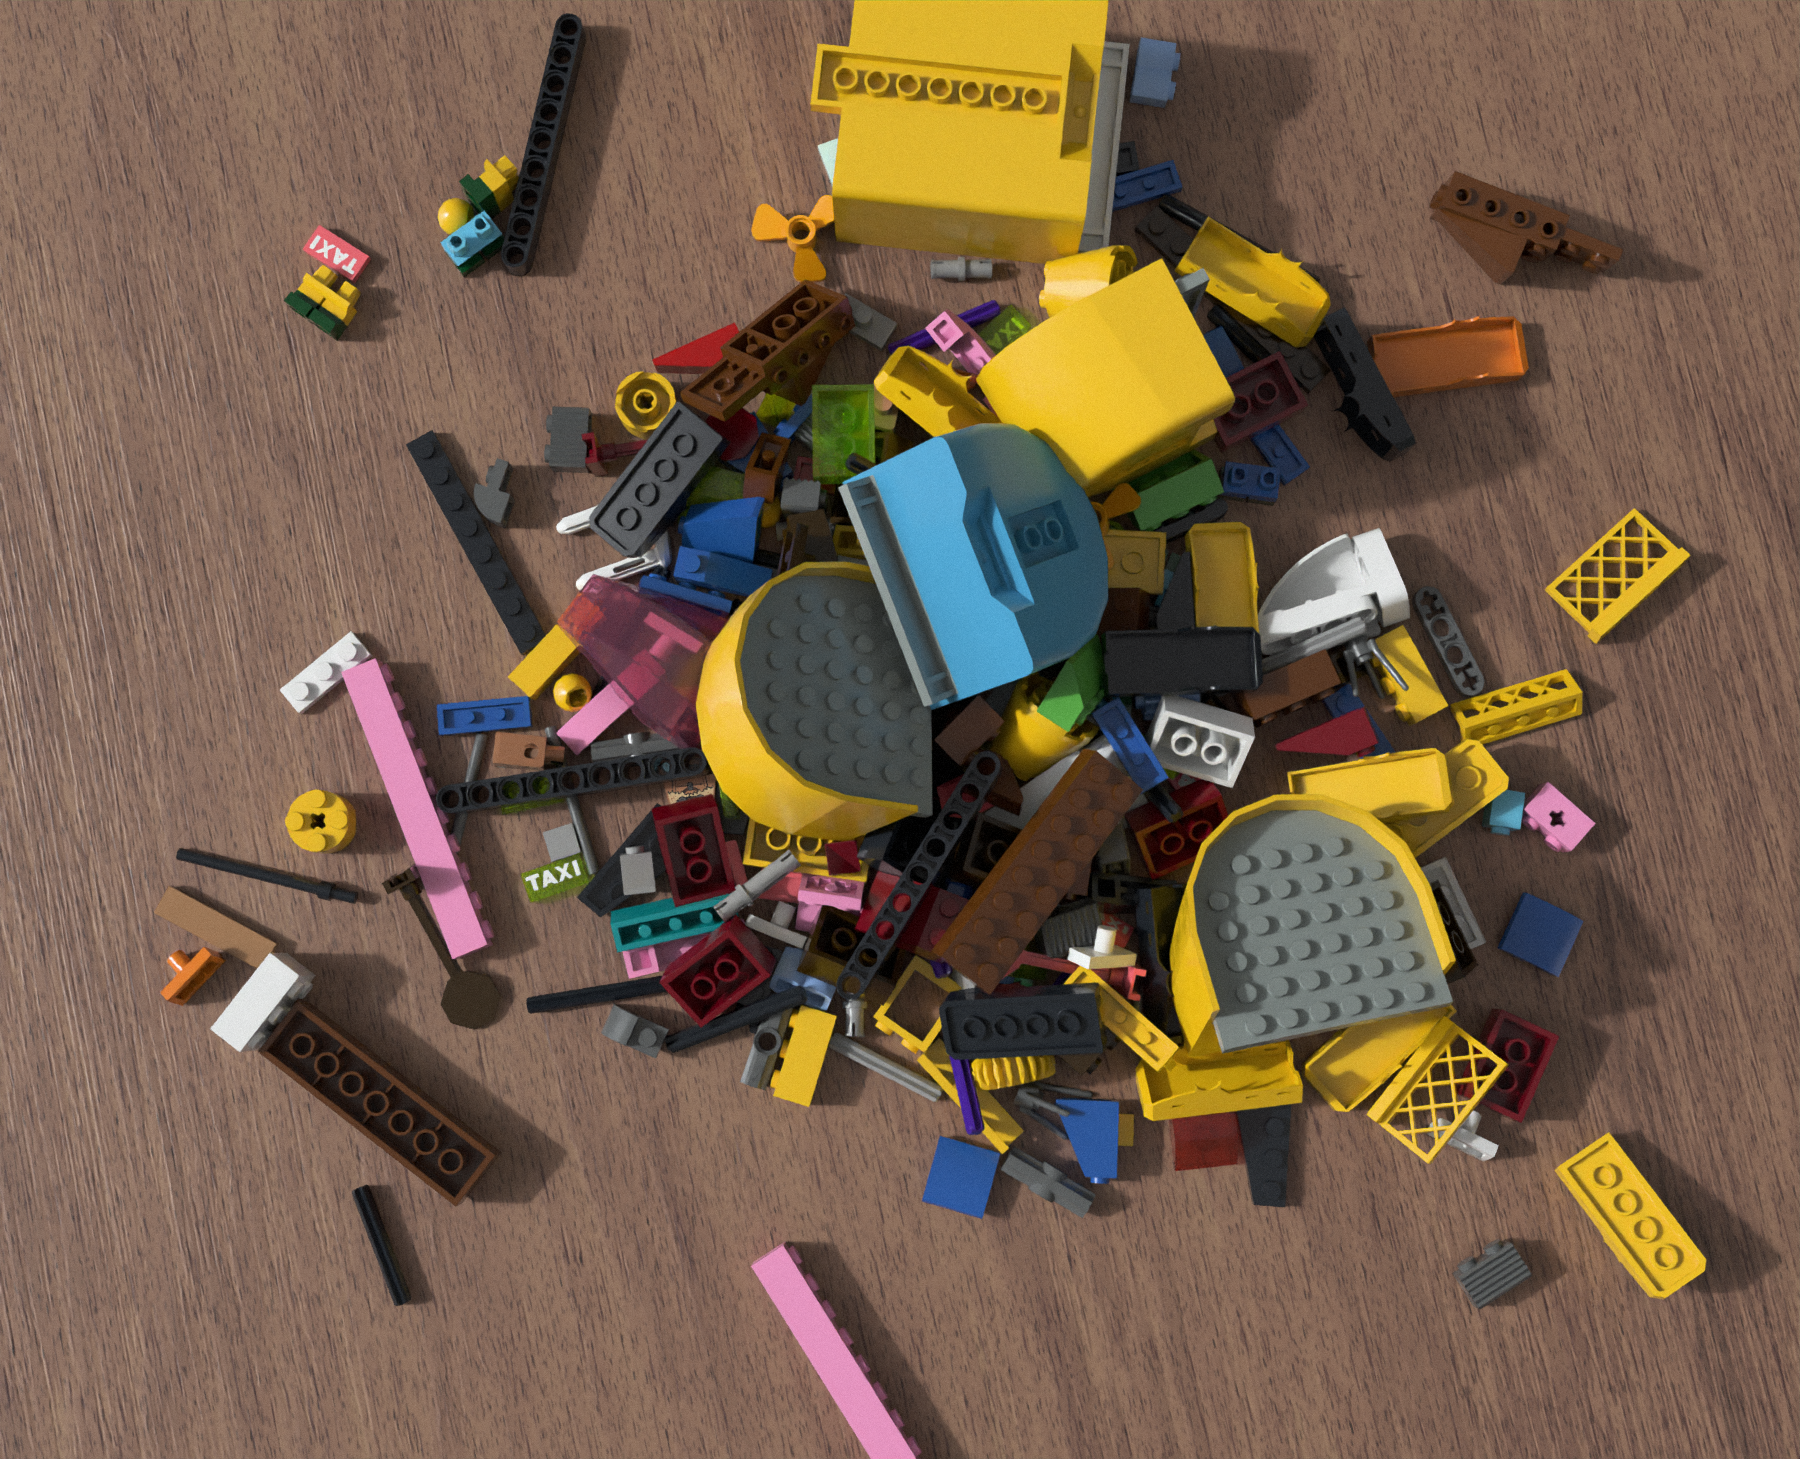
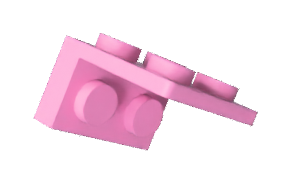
M803 873L797 900L799 903L796 930L809 932L812 922L822 905L833 906L859 917L864 882Z

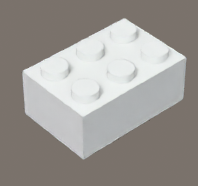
M1164 695L1161 697L1144 739L1162 768L1233 788L1255 738L1253 718L1177 695Z
M269 953L210 1029L239 1052L258 1050L272 1034L278 1023L291 1010L295 1001L298 998L303 999L313 987L311 981L316 975L288 953Z

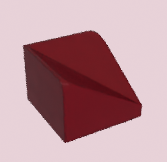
M856 840L825 844L829 876L861 872L859 858H857L858 847Z

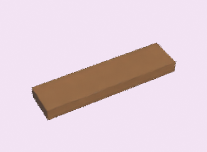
M168 886L154 911L156 915L255 968L261 965L269 953H274L279 945L278 942L173 886Z

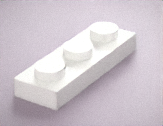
M350 631L283 686L280 691L299 714H303L344 680L342 671L365 663L373 655L359 638Z
M1443 857L1420 867L1429 883L1439 880L1470 949L1486 943L1447 858Z

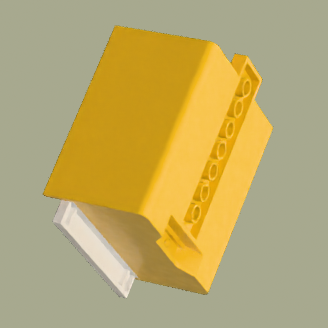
M855 0L849 47L817 44L810 103L811 111L841 114L832 187L836 242L1040 264L1108 247L1130 44L1104 41L1109 0Z

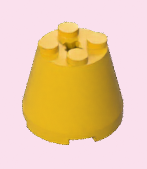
M1112 245L1055 259L1054 261H1047L1044 267L1045 289L1041 290L1039 295L1040 307L1046 308L1048 316L1052 317L1095 292L1134 273L1133 266L1136 267L1138 262L1133 249L1128 245Z
M1038 672L1020 678L1016 683L1001 716L1005 721L1000 726L1001 732L992 740L993 745L990 747V750L999 753L1004 759L1008 760L1014 774L1023 781H1028L1030 777L1036 778L1065 757L1086 746L1099 730V727L1085 720L1081 726L1075 724L1067 732L1038 713L1037 709L1056 680L1055 676L1051 680L1041 677Z

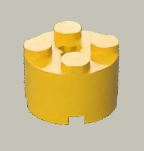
M642 371L627 376L620 383L616 392L615 408L624 427L634 436L647 440L678 399L672 385L665 377L654 372ZM647 402L652 404V407L650 409L643 408L642 404Z
M315 789L302 794L292 803L285 818V825L292 840L302 849L322 854L333 853L344 849L353 840L357 829L356 812L352 804L343 796ZM321 816L325 817L323 820L326 824L324 828L318 827Z

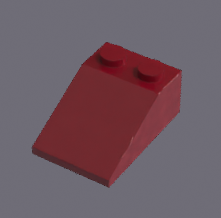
M1363 706L1278 741L1275 746L1279 751L1338 755L1356 753L1357 758L1375 751L1374 745L1379 743V738L1366 707Z
M880 871L877 872L855 930L866 934L900 877ZM913 881V883H914V884H917V885L923 884V883H919V882ZM933 886L897 944V947L943 964L944 961L931 950L969 900ZM907 895L900 896L895 903L897 911H908L912 904L911 898ZM887 922L880 926L879 936L881 939L887 940L894 935L895 929L892 923Z

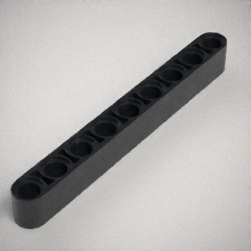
M572 13L561 15L555 23L501 250L503 263L507 270L515 276L527 275L533 267L586 43V34L581 20ZM569 29H577L574 35H564ZM564 56L571 58L565 64L558 63V60ZM555 85H564V88L559 92L551 91ZM557 113V117L554 120H544L547 114ZM542 141L551 142L550 146L546 149L537 148ZM534 170H544V173L540 177H531V174ZM528 198H537V202L534 205H524ZM520 227H531L530 231L527 234H517V231ZM514 255H524V258L520 263H510V260Z
M684 748L447 785L438 791L436 802L438 807L446 813L465 814L706 776L710 772L711 767L701 749ZM699 754L702 757V766L698 770L692 771L689 761L692 756ZM669 759L672 769L667 775L662 776L659 771V765L663 760ZM639 764L641 767L640 777L632 780L629 777V769L632 765ZM607 768L610 771L611 778L607 784L602 785L599 782V774L603 769ZM577 773L580 776V784L576 789L572 790L569 786V778L572 774ZM543 778H547L550 782V788L545 794H541L539 791V783ZM516 782L519 785L520 792L516 798L512 799L509 795V788ZM484 787H487L490 793L489 799L482 803L479 799V793ZM457 792L459 803L456 807L452 808L449 798L452 793Z
M984 751L974 757L841 972L836 987L838 993L843 998L858 1001L863 999L872 987L1000 779L1002 765L994 753ZM985 760H991L996 764L995 771L990 775H983L979 772V766ZM966 788H977L979 796L974 802L968 803L962 799L963 791ZM952 814H958L962 817L961 826L955 830L946 828L945 824L946 819ZM935 841H941L945 844V852L939 857H932L929 854V847ZM919 868H924L928 871L927 881L921 885L914 884L912 880L913 872ZM902 895L909 896L912 903L909 910L905 912H899L895 907L896 900ZM890 922L895 929L894 935L890 939L883 940L879 936V928L882 924ZM867 950H874L877 953V962L872 967H865L862 963V956ZM851 977H857L861 986L860 990L854 995H849L845 990V983Z

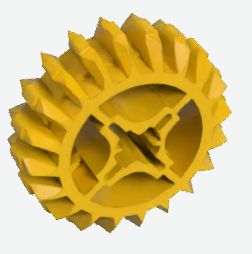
M1054 1055L974 1059L971 1063L976 1088L981 1091L1034 1082L1048 1078L1056 1072Z

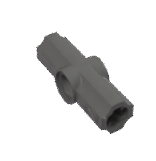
M673 730L655 734L640 732L624 735L620 739L591 742L592 761L594 763L686 748L684 731Z
M794 1007L760 1021L740 1080L741 1083L766 1091ZM765 1032H770L776 1037L777 1043L772 1050H766L760 1045V1037Z
M1013 1146L1001 1167V1170L1029 1186L1028 1189L1051 1203L1053 1201L1081 1218L1087 1213L1096 1196L1091 1190L1069 1179L1068 1175L1045 1161L1042 1163Z

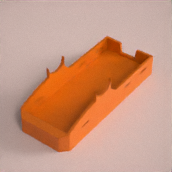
M1477 316L1461 321L1454 319L1452 322L1441 326L1374 334L1367 341L1369 353L1393 397L1518 381L1529 368L1522 324L1514 316L1489 318Z

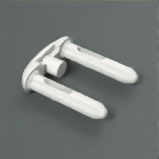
M597 506L564 517L557 524V531L560 534L571 535L590 528L589 516ZM668 529L655 543V548L647 551L642 557L626 558L583 574L576 581L577 589L580 591H592L657 566H663L665 569L668 568L672 561L671 540ZM645 561L641 565L616 573L617 570Z

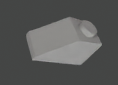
M644 846L626 847V853L620 854L624 895L656 892L651 850L645 851Z

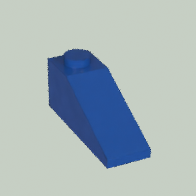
M680 546L673 576L677 583L684 582L697 587L749 597L767 581L771 580L773 570L715 553Z

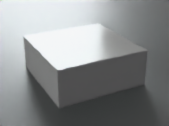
M573 823L543 832L551 862L582 853Z

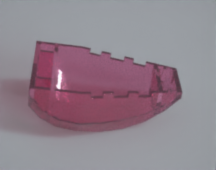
M593 574L556 624L577 649L593 664L595 670L611 685L619 698L629 706L639 721L679 749L696 748L701 741L696 700L703 663L711 644L726 623L713 613L675 598L623 581Z

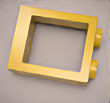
M915 955L897 981L895 989L884 1006L881 1005L873 1016L878 1020L875 1024L876 1027L891 1036L893 1031L904 1038L901 1044L915 1054L919 1049L925 1053L942 1028L940 1017L924 1040L921 1041L884 1015L915 970L948 993L962 990L949 977L937 979L932 966L917 955Z

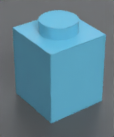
M1505 790L1485 805L1482 826L1491 828L1490 833L1505 836H1509L1510 831L1520 830L1525 793Z

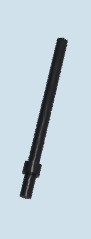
M179 848L177 851V860L316 894L319 899L327 901L336 899L355 904L358 899V892L336 887V884L322 880L319 883L184 848Z

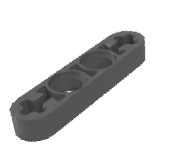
M1426 586L1421 588L1412 597V606L1455 691L1463 697H1471L1478 694L1484 687L1483 675L1443 596L1434 587ZM1423 593L1426 597L1432 596L1434 598V601L1431 603L1433 611L1436 612L1438 609L1441 611V614L1435 615L1430 620L1427 618V615L1432 613L1429 606H1422L1420 603L1424 598ZM1436 620H1443L1448 624L1449 632L1446 636H1438L1434 632L1433 624ZM1451 647H1457L1463 654V659L1458 664L1450 662L1447 658V651ZM1468 664L1469 668L1464 670L1468 679L1474 678L1476 681L1472 685L1473 691L1470 687L1464 688L1462 686V682L1465 681L1463 672L1456 675L1454 670Z

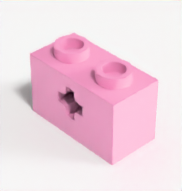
M1549 782L1540 784L1524 802L1521 822L1528 829L1534 832L1536 830L1545 837V844L1556 852L1572 851L1596 824ZM1556 814L1557 817L1555 818V822L1557 823V825L1550 824V822L1552 821V817L1550 815Z

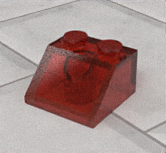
M1235 1111L1168 1119L1175 1171L1237 1164L1238 1131Z

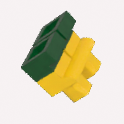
M505 155L493 165L486 159L484 162L485 172L475 180L467 174L459 181L470 205L478 214L485 210L491 220L513 202L512 191L516 189L519 176L516 174L518 172L517 168Z
M322 265L313 276L306 273L300 287L295 293L290 292L284 299V302L297 314L338 341L357 313L353 306L361 293L347 281L343 283L337 293L332 291L330 288L338 276Z

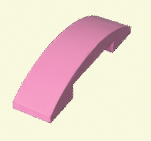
M948 309L925 328L943 352L950 349L970 373L979 375L983 366L996 356L986 342L968 324ZM987 397L982 399L992 413L997 416Z
M646 651L589 701L556 734L576 755H579L638 699L666 676L668 672Z
M711 932L622 951L629 979L665 971L669 964Z

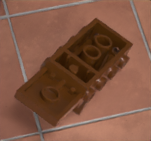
M1454 171L1445 184H1441L1439 190L1435 191L1429 208L1433 209L1430 219L1439 222L1495 283L1500 285L1514 273L1520 257L1528 262L1538 263V261L1543 262L1553 253V257L1565 263L1574 261L1581 264L1583 270L1599 274V272L1603 273L1617 263L1624 250L1567 228L1566 225L1570 218L1568 214Z
M803 280L720 347L723 358L680 392L683 402L722 421L728 420L762 391L769 395H778L797 405L803 406L818 379L834 343L855 327L852 307L849 304L848 297L808 280Z

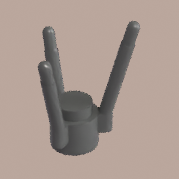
M1364 634L1344 644L1346 651L1342 652L1347 663L1352 692L1355 697L1359 696L1354 661L1357 666L1364 665L1379 698H1385V694L1370 663L1374 659L1372 653L1376 655L1404 691L1409 689L1401 675L1378 648L1374 638L1369 640L1367 634Z
M1039 1081L1021 1084L1013 1104L1020 1106L1019 1111L1028 1114L1063 1140L1068 1138L1067 1134L1033 1109L1038 1111L1039 1106L1065 1117H1068L1070 1113L1059 1106L1043 1100L1045 1093L1039 1091V1089L1088 1098L1093 1096L1091 1091L1046 1084Z

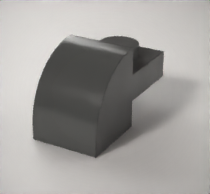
M497 458L495 465H491L487 471V487L475 483L474 499L478 509L491 523L506 529L515 499L511 494L505 492L514 468L509 462Z
M614 1004L601 1033L624 1046H629L653 1058H657L670 1029Z

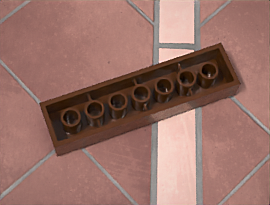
M1083 748L931 951L976 987L991 994L1143 789L1100 753Z
M297 1001L258 1051L455 1207L466 1200L502 1153L308 1001Z

